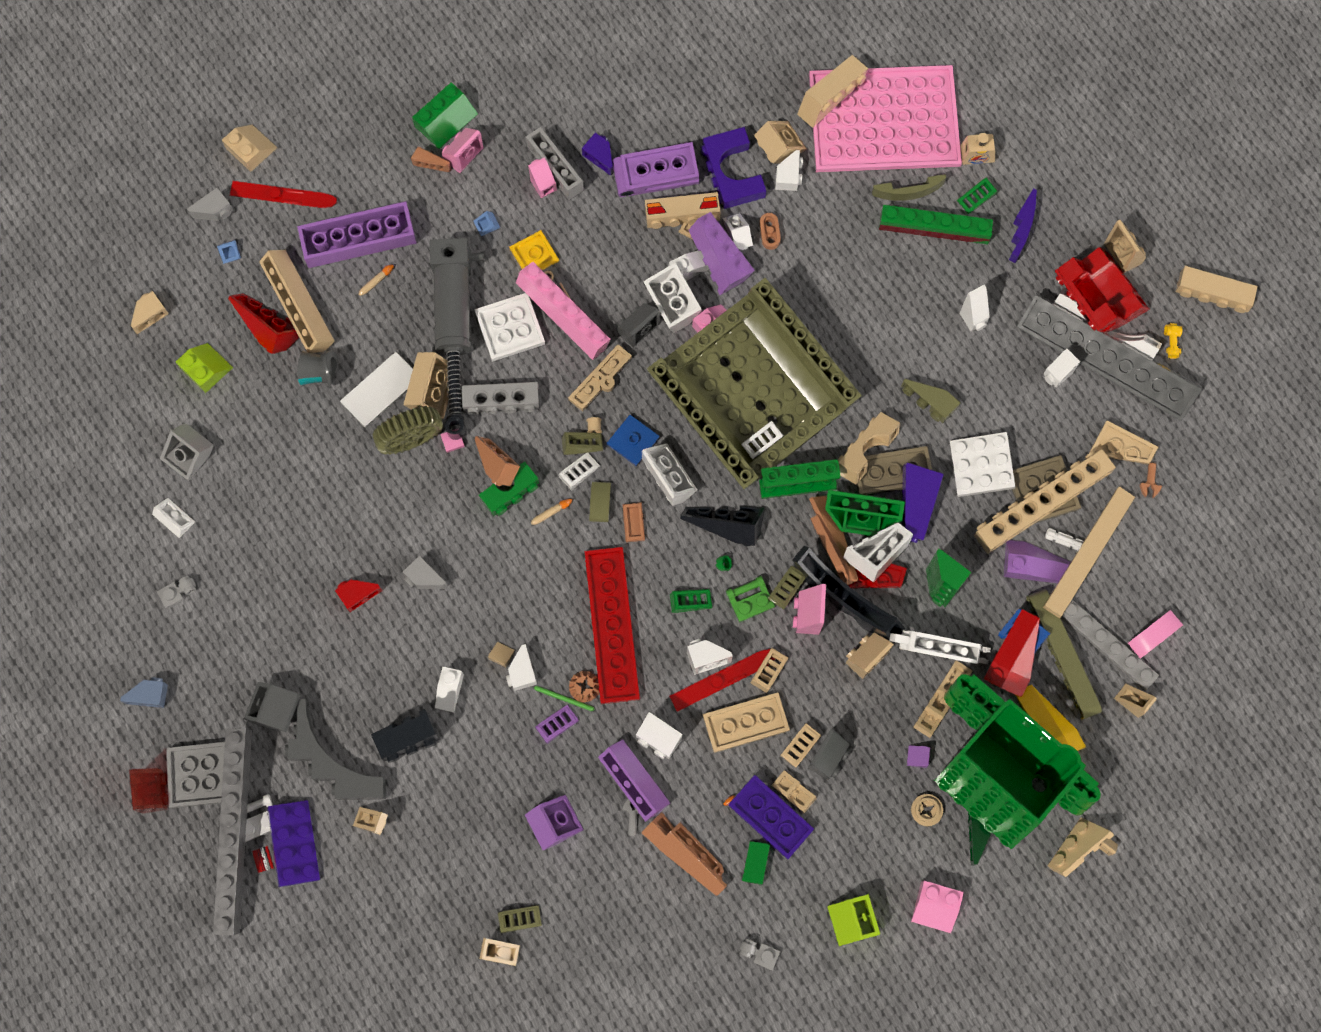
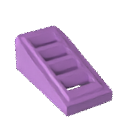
M566 705L535 726V728L548 744L579 720L569 706ZM564 712H566L567 715H568V716L570 717V719L572 720V721H570L569 723H568V721L566 720V718L563 716V713H564ZM557 717H560L565 724L563 727L557 721ZM552 721L557 726V731H555L553 727L550 725ZM545 726L551 731V735H548L544 730Z

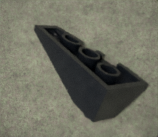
M744 505L740 506V510L730 511L728 506H722V508L712 511V508L709 506L685 507L680 515V519L734 543L744 546H755L760 537L765 508Z

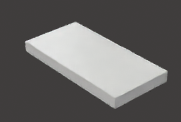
M395 352L340 402L367 428L407 392L413 368Z

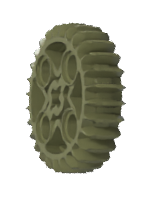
M420 406L417 409L406 410L398 415H393L392 418H387V421L377 426L372 435L376 448L380 453L389 455L399 452L403 453L428 442L430 439H434V436L441 432L443 423L440 414L435 408L427 406L422 408Z

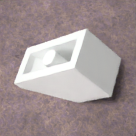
M740 213L723 218L728 236L740 251L753 246L749 225Z
M1068 348L1044 372L1045 380L1048 384L1058 387L1073 374L1080 361Z
M526 644L521 645L508 668L509 675L506 676L508 686H513L514 691L537 685Z
M442 667L437 686L435 708L449 712L455 711L464 677L462 671Z

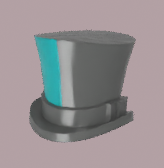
M302 351L297 370L299 384L306 385L322 382L328 383L327 387L331 388L338 363L337 354L334 351H326L321 355Z

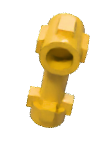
M1174 323L1166 324L1164 335L1169 336L1170 347L1166 348V353H1168V358L1176 359L1181 354V349L1177 346V337L1182 335V326Z

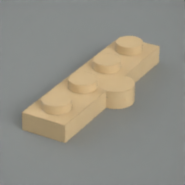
M617 345L568 397V400L583 412L602 390L610 392L614 389L615 381L613 378L632 359V355L620 345Z

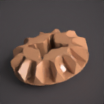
M580 671L574 674L569 681L570 694L579 702L592 701L599 694L597 676L590 671ZM587 678V684L590 688L585 689L583 694H581L582 688L578 684H583Z

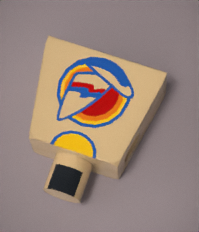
M980 133L979 135H969L960 145L961 165L995 162L993 134Z

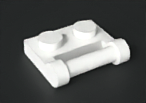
M264 795L262 799L248 804L247 813L263 806H273L270 795ZM268 811L247 819L245 842L270 832Z

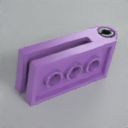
M693 142L624 154L612 160L619 197L699 184V173Z

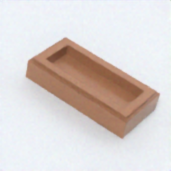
M642 503L623 504L626 542L645 541Z

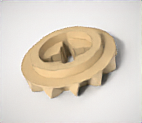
M923 794L913 801L911 813L913 819L919 825L929 827L941 820L943 806L937 797L931 794ZM923 805L926 807L934 805L930 811L932 818L928 814L920 815L924 810Z

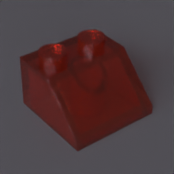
M159 768L130 769L133 810L142 814L167 810L168 792L165 793V785L168 784L167 774L163 773V770Z

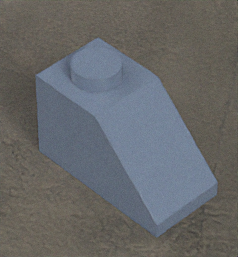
M151 677V680H143L121 697L120 701L129 705L164 708L168 684L163 682L161 678Z

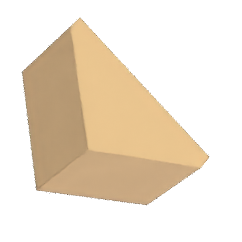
M1125 684L1114 698L1138 718L1143 716L1156 701L1155 696L1128 684Z

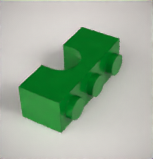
M525 461L519 465L520 468L513 480L515 484L511 490L501 491L493 484L479 494L480 500L493 517L504 514L510 504L513 503L515 505L519 503L525 493H532L538 488L539 479Z

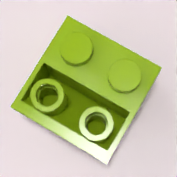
M869 894L827 906L838 946L880 935Z

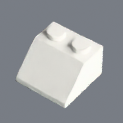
M701 639L690 642V645L687 646V655L694 675L729 664L732 661L733 656L730 651L707 640L701 641Z
M649 712L639 728L636 738L639 739L637 742L643 747L647 748L650 746L655 750L654 754L659 758L664 759L666 757L669 759L682 741L683 734Z

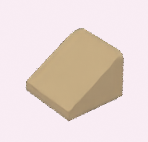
M497 642L490 652L488 659L507 667L515 650Z
M1106 838L1099 845V849L1108 856L1116 853L1118 844Z

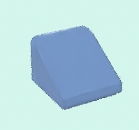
M489 211L484 212L473 221L480 236L500 228L494 214Z
M236 240L217 245L223 264L241 258Z

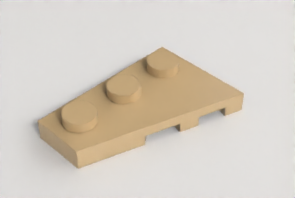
M1106 421L1089 453L1094 450L1097 453L1102 449L1108 458L1148 465L1158 446Z
M1080 818L1048 864V867L1054 872L1067 877L1084 862V857L1091 851L1096 852L1100 848L1099 845L1106 838L1108 840L1111 839L1114 834L1099 825Z

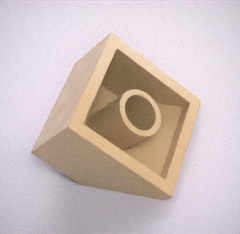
M767 121L754 135L758 145L763 148L768 160L773 164H780L796 150H800V153L807 150L788 121Z
M253 125L234 128L222 139L225 148L250 172L277 149Z
M873 633L871 636L867 634L860 641L861 646L857 650L853 648L846 656L848 658L846 664L862 679L890 652L894 645L876 633Z

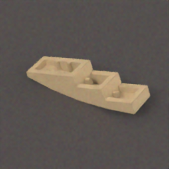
M956 660L913 727L930 738L950 708L944 700L945 692L960 675L966 674L970 676L972 670Z

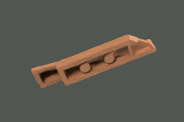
M827 496L812 497L809 500L816 516L810 518L840 579L847 585L858 581L855 567L843 559L848 547L844 533L839 530L825 510Z
M661 812L642 831V834L661 852L714 895H719L727 887V884L722 881L721 876L724 872L723 865L681 823L673 827Z

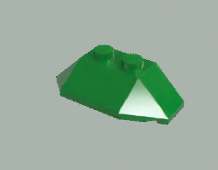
M828 490L825 510L841 532L874 536L879 531L902 521L905 501Z

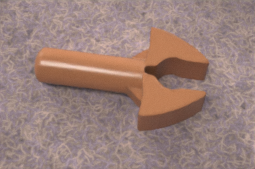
M1155 463L1148 464L1147 482L1140 483V489L1144 497L1147 496V488L1150 486L1153 490L1152 498L1162 488V486L1155 483Z

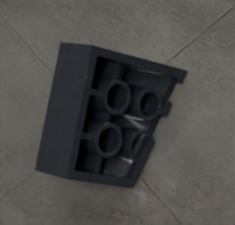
M426 709L419 711L420 716L418 717L408 716L401 721V725L391 724L371 734L380 757L384 762L388 761V763L397 761L402 754L412 755L417 753L420 747L430 748L437 744L436 741L440 740L433 719Z

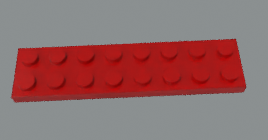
M623 547L584 551L601 704L640 700Z

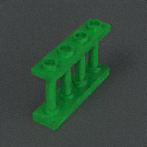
M838 460L762 468V479H759L761 499L837 490L836 479L841 477Z

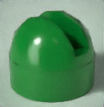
M728 555L720 556L716 559L717 564L715 566L719 571H729L731 569L732 560Z

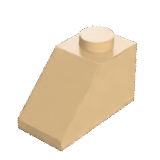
M153 291L142 295L136 302L131 327L136 334H139L168 315V312Z

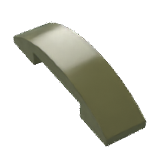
M946 175L927 177L926 183L923 185L893 189L892 182L873 185L872 196L892 201L918 199L942 187Z

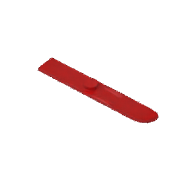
M232 181L229 195L316 208H329L337 203V199L334 196L326 193Z
M771 649L759 651L670 695L669 697L676 711L678 712L756 673Z

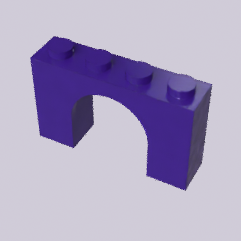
M745 127L703 138L702 146H700L702 156L707 158V162H705L707 171L711 172L713 176L711 178L712 186L717 188L719 204H722L724 209L766 198V188L761 175L743 180H733L725 176L720 168L721 162L726 157L749 150L750 141Z

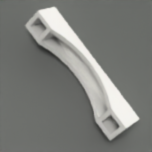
M1063 288L1054 304L1086 322L1090 321L1087 315L1083 316L1077 309L1079 304L1076 300L1072 301L1066 293L1068 290ZM1113 331L1105 332L1151 359H1154L1162 343L1146 334L1125 335Z

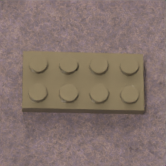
M927 446L865 456L868 460L867 472L857 483L859 495H871L901 490L903 484V465L905 463L932 470Z

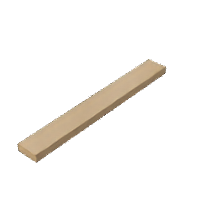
M1121 487L1115 490L1043 608L1058 618L1063 615L1135 497Z

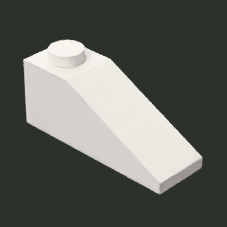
M701 251L684 254L669 262V266L676 262L686 281L709 270L708 265L705 266L702 260L704 256Z
M985 285L967 294L959 313L970 331L975 329L980 331L985 328L990 317Z

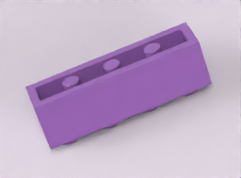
M623 739L608 747L598 757L645 822L659 814L670 804Z

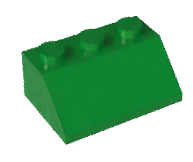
M450 82L412 117L414 127L440 149L475 118L478 113L464 93Z

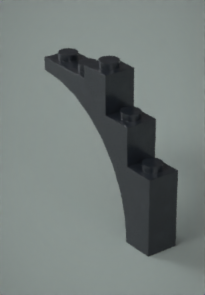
M804 545L792 561L806 577L805 581L810 587L826 584L825 597L829 598L838 610L852 616L863 629L876 633L888 641L890 640L891 633L901 635L902 630H905V627L897 617L880 609L850 588L827 568L809 547Z

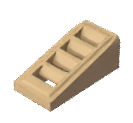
M771 648L750 683L767 693L788 660V657ZM772 656L781 662L780 665L771 660L770 657ZM767 663L770 664L771 666L775 667L777 670L774 671L773 669H771V668H769L768 666H766V664H767ZM762 670L766 671L767 673H769V674L772 675L773 677H772V678L768 677L767 675H765L764 673H762ZM758 677H760V678H762L763 680L767 681V682H768V685H767L766 683H764L763 681L759 680Z
M805 723L780 756L796 768L821 735ZM807 732L814 739L811 741L803 733ZM801 738L802 740H804L807 744H809L808 747L804 746L801 742L798 741V739ZM794 744L797 745L804 752L801 754L798 750H796L793 747ZM788 752H793L799 758L797 760L794 759Z

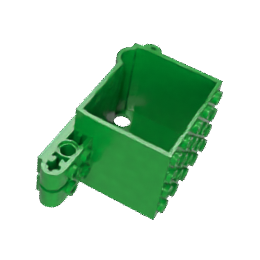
M966 674L960 675L945 692L944 700L951 710L961 716L971 728L978 732L934 781L941 790L952 796L958 805H962L971 817L980 821L988 832L998 837L1004 846L1013 849L1040 825L1057 803L1073 815L1079 816L1100 799L1101 793L1097 787L1099 783L1084 771L1086 765L1081 761L1078 751L1070 745H1062L1011 699L1005 702L974 674L972 677ZM1034 778L1042 779L1046 785L1045 791L1038 792L1034 790L1032 780Z

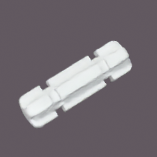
M1051 528L1045 534L1046 539L1050 541L1055 540L1056 543L1069 548L1072 546V549L1077 551L1083 543L1082 540L1073 539L1072 536L1056 533V530Z

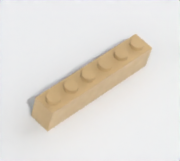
M286 250L267 251L259 263L306 351L309 353L326 351L332 345L334 339Z

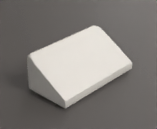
M169 498L153 508L152 515L178 538L195 523L192 518Z

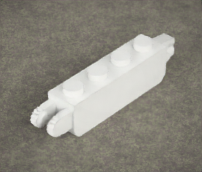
M902 630V635L891 633L889 640L900 643L899 648L902 650L975 664H988L989 660L979 658L980 651L987 653L991 650V648L983 647L981 644L909 630Z

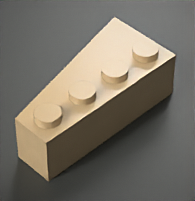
M851 55L806 91L797 115L814 128L857 85H861L866 80L865 75L868 68Z

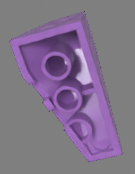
M1009 540L1006 542L1004 577L1058 583L1071 562L1030 543Z

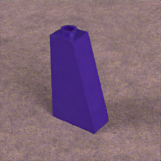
M905 463L903 465L902 501H905L902 526L913 534L910 542L917 543L918 540H924L944 474Z

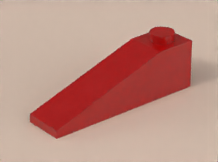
M1023 609L1021 610L984 677L985 680L1022 697L1031 680L1040 622L1039 617Z

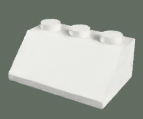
M676 262L643 281L667 326L673 333L689 325L693 318L702 311Z
M667 443L642 450V460L672 506L683 503L697 491V488Z

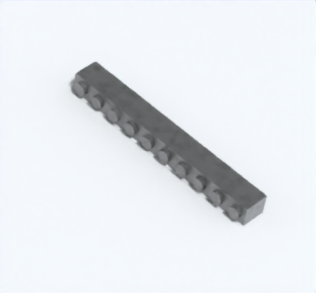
M226 729L213 935H237L240 933L252 730Z

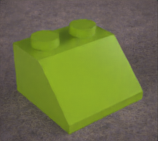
M208 343L187 350L175 361L179 368L205 393L233 369Z

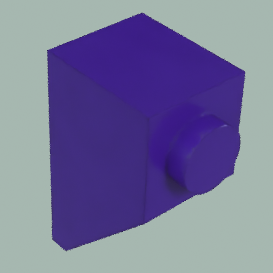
M594 133L582 147V156L611 176L613 174L609 140L603 135L600 136Z

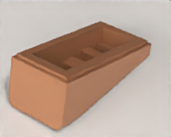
M417 147L411 157L412 163L415 166L444 172L451 171L449 161L421 147Z

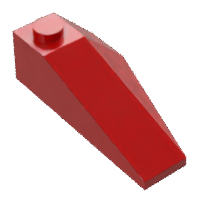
M244 293L229 296V301L254 337L269 353L276 354L286 351L299 338L289 317L283 320L276 316L278 311L262 309L263 304Z

